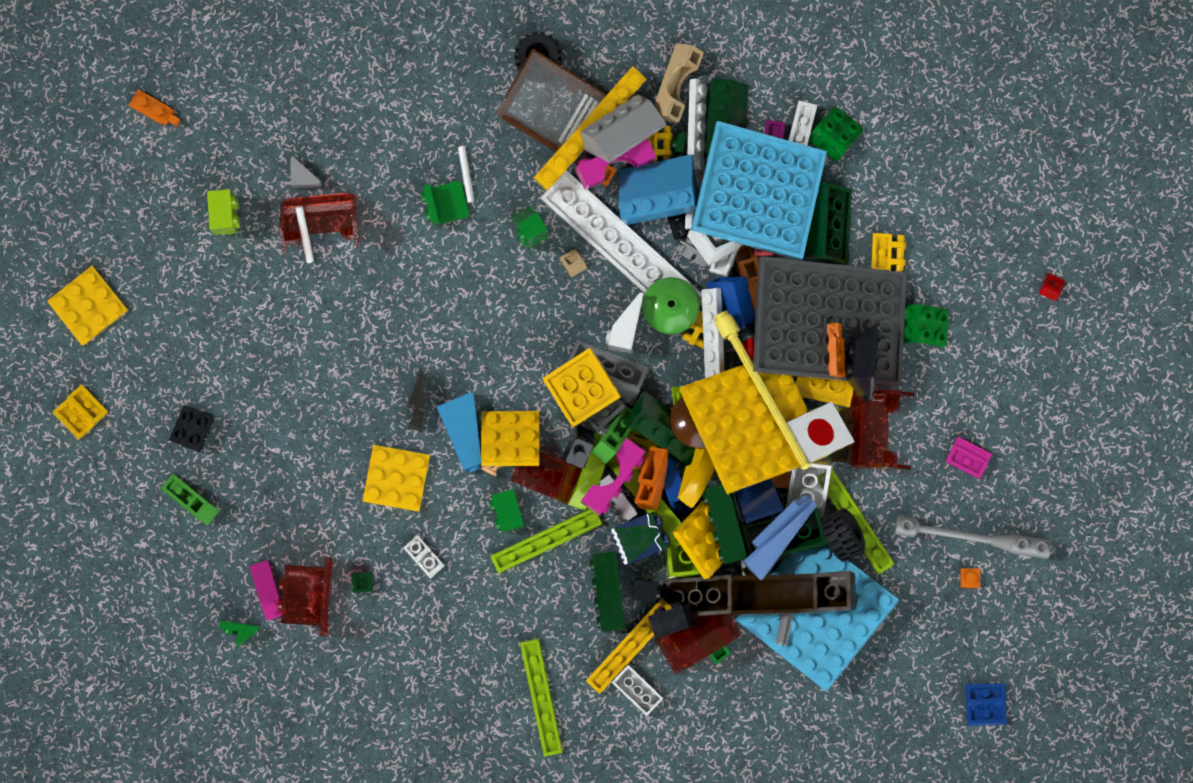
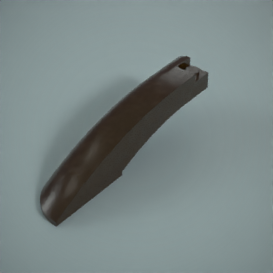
M852 571L766 575L762 580L756 575L711 576L708 579L694 577L659 580L664 600L670 606L681 601L683 605L690 603L694 616H763L853 611L858 603L855 573Z

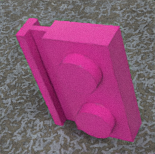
M957 437L945 462L980 479L992 454Z

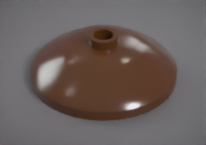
M681 397L673 406L670 414L671 429L675 437L684 445L691 448L704 449L706 447L685 401Z

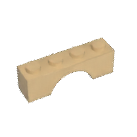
M676 43L654 104V107L664 121L679 123L685 105L680 99L681 85L690 73L698 70L704 54L703 51L693 45Z

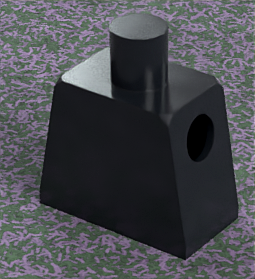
M581 425L575 426L562 455L565 462L580 468L584 467L594 446V431Z

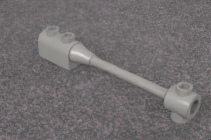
M900 515L897 516L895 524L896 535L915 537L920 532L988 543L1008 551V554L1045 560L1049 558L1051 551V540L1017 534L987 536L920 525L917 518Z

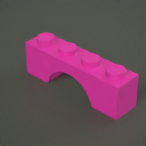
M647 138L612 162L625 161L637 169L653 162L656 156ZM597 156L591 160L586 158L578 162L579 165H577L575 171L584 190L603 182L605 168L610 163Z
M626 438L615 454L619 464L618 477L609 485H592L580 503L598 516L602 512L606 514L612 506L609 503L613 497L618 498L623 491L621 488L622 484L625 481L628 483L634 476L632 471L635 466L640 467L646 459L644 457L646 451Z

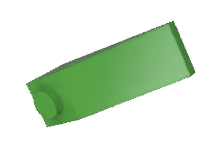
M627 406L616 416L591 451L592 454L605 464L617 453L632 430L623 424L631 412V409Z
M174 474L161 487L164 492L207 526L220 511Z

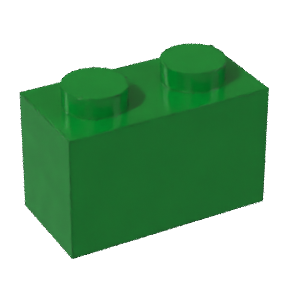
M514 489L491 495L492 500H489L491 510L496 511L497 518L494 519L497 530L501 529V532L505 533L524 527Z

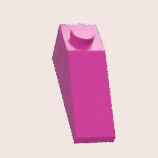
M266 560L250 566L266 620L270 621L287 615L269 561Z

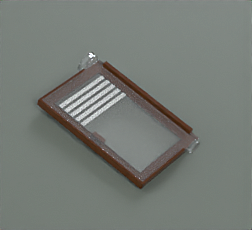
M532 49L503 100H498L493 109L496 111L495 116L556 152L607 94ZM584 149L573 163L579 165V161L586 158L591 160L596 158V156Z

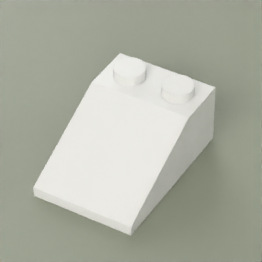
M691 229L687 235L708 265L725 258L743 245L691 231Z
M639 293L614 323L612 331H607L606 344H608V349L631 354L644 293Z
M831 456L811 463V466L806 470H802L800 467L790 471L786 508L794 500H800L807 494L816 503L815 508L818 507L820 518L824 517L832 467ZM825 473V476L821 478L824 483L822 488L817 481V476Z

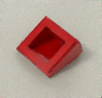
M1047 273L1039 294L1056 301L1062 291L1065 280Z

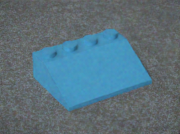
M692 154L649 163L637 169L630 167L619 170V208L621 221L625 224L632 225L695 212L699 195Z

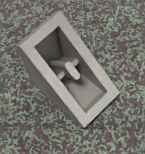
M293 156L291 157V186L293 189L318 188L323 185Z

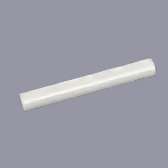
M465 146L458 147L467 203H472L475 200Z
M298 206L295 209L306 262L312 263L314 258L303 206Z

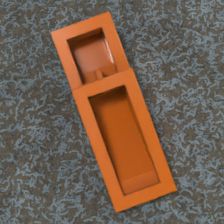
M649 447L638 478L640 487L634 501L641 509L658 510L666 478L667 449Z

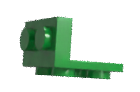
M833 107L810 134L809 140L819 149L827 151L826 154L835 162H838L850 145L863 132V128L838 107Z
M460 181L431 187L430 184L423 185L424 191L420 192L423 203L427 202L428 210H425L427 221H431L433 226L469 217Z
M922 304L905 305L903 343H921L945 347L947 343L949 311Z

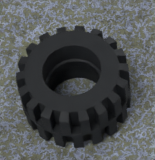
M536 31L533 32V35L528 33L524 39L521 38L519 40V44L515 47L514 58L518 72L527 59L528 53L535 48L545 49L549 53L550 60L560 66L562 65V52L558 41L553 39L550 34L548 36L545 35V32L537 34ZM533 66L527 78L530 82L535 80L536 83H540L541 80L547 82L548 78H554L555 74L542 66Z
M843 508L822 518V530L826 542L833 554L841 562L865 552V539L855 517L847 509Z

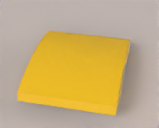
M82 384L67 396V399L53 410L54 416L78 440L84 437L108 413Z

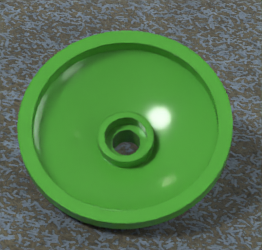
M675 277L662 278L654 282L645 292L642 302L643 315L648 324L656 331L668 335L679 334L689 329L696 321L700 309L699 297L695 289L688 282ZM673 301L675 306L669 307L668 302Z

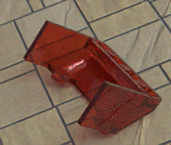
M342 193L288 198L280 203L279 234L283 254H287V244L296 245L302 240L295 209L298 206H303L308 234L340 232L343 238L355 240V248L359 247L360 229L357 197L355 194Z
M893 389L875 390L874 400L870 402H863L856 392L853 394L850 420H853L852 424H854L853 440L855 442L852 443L851 463H849L852 468L911 470V466L897 464L896 454L893 451H887L888 413H895L899 409L900 397H914L913 392Z

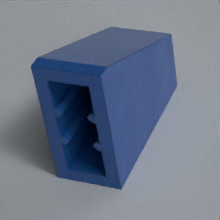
M746 276L718 277L706 283L708 289L721 288L722 312L728 311L729 314H732L739 329L749 327V324L756 320Z
M669 458L663 491L671 511L677 518L692 513V508L678 499L682 480L673 459Z

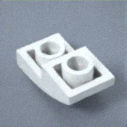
M418 535L403 547L430 579L445 566Z

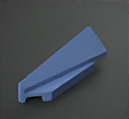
M807 494L800 500H794L752 542L756 550L744 560V563L760 580L766 576L815 509L816 503Z

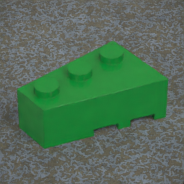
M530 206L510 217L517 229L518 239L523 247L526 245L530 249L548 239V231L538 212Z

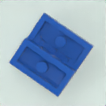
M966 684L967 726L1006 725L1005 684Z

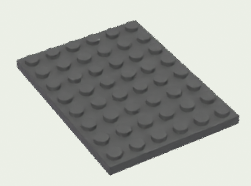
M759 257L753 372L847 381L846 374L845 377L839 378L830 376L828 370L829 352L827 345L829 337L827 325L829 323L842 324V338L845 339L846 368L849 360L847 347L850 342L869 326L877 323L880 324L875 384L901 386L907 272Z

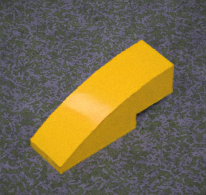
M706 448L695 449L691 465L685 467L678 499L690 508L694 507L701 497L715 469Z

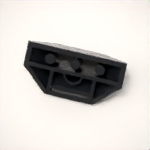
M877 323L869 326L853 339L847 347V356H849L848 364L845 368L847 381L863 402L874 400L880 324Z

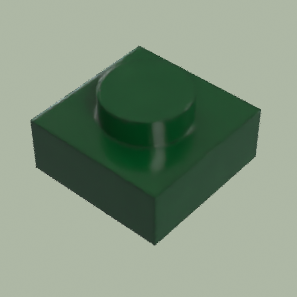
M678 133V138H674L672 149H676L675 155H683L686 134Z
M372 572L352 573L353 593L373 592Z

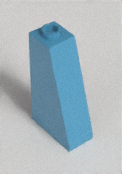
M470 392L437 406V409L463 470H468L469 473L480 469L481 448L475 397L473 392Z

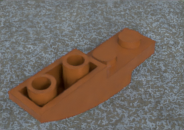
M742 245L735 258V263L741 277L746 276L756 316L759 261L757 256H754L750 246Z

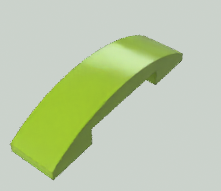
M595 432L594 446L597 444V442L602 436L601 434ZM590 453L582 468L576 487L573 486L567 503L582 510L587 509L585 505L580 503L582 498L592 485L598 486L606 465L592 453Z

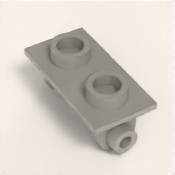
M683 237L680 240L682 244L679 243L676 248L679 254L688 259H691L693 254L697 256L693 262L704 268H710L711 264H707L688 237Z

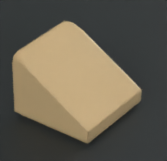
M576 248L560 257L571 278L587 269L584 260Z

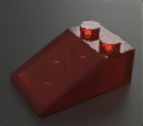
M539 451V466H516L510 481L567 505L582 469Z

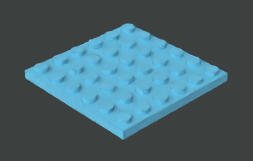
M717 121L691 231L802 260L827 151Z
M828 545L789 555L784 558L771 575L852 571L855 573L856 593L858 594V603L855 610L794 614L786 646L776 644L782 615L738 616L735 619L826 692L899 602L898 598L848 560L841 562Z

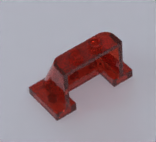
M324 558L323 567L285 565L284 579L280 578L279 590H283L282 598H278V610H281V624L318 626V636H327L333 558Z
M697 616L695 618L696 626L665 635L656 640L674 674L687 669L742 636L732 617Z

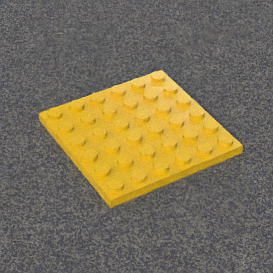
M744 365L690 383L679 389L727 494L801 467ZM759 373L786 423L808 413L792 376Z

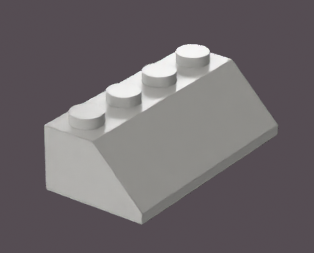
M636 95L618 106L615 110L604 115L598 121L590 124L581 131V136L587 152L610 163L667 125L650 100Z
M578 340L568 361L588 348H592L622 397L620 399L625 404L634 406L649 367Z

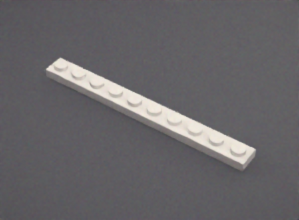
M721 288L702 290L705 378L724 372L723 338L714 324L716 322L714 317L722 313ZM714 469L710 481H721L716 469Z

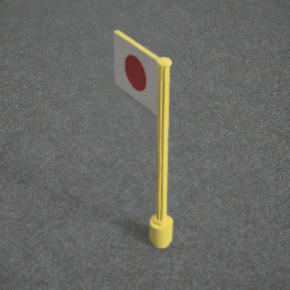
M724 311L714 317L716 321L714 324L722 338L731 341L800 463L802 470L808 469L812 462L855 442L832 402L786 423L759 373L753 372V362L738 338L740 329L732 314Z

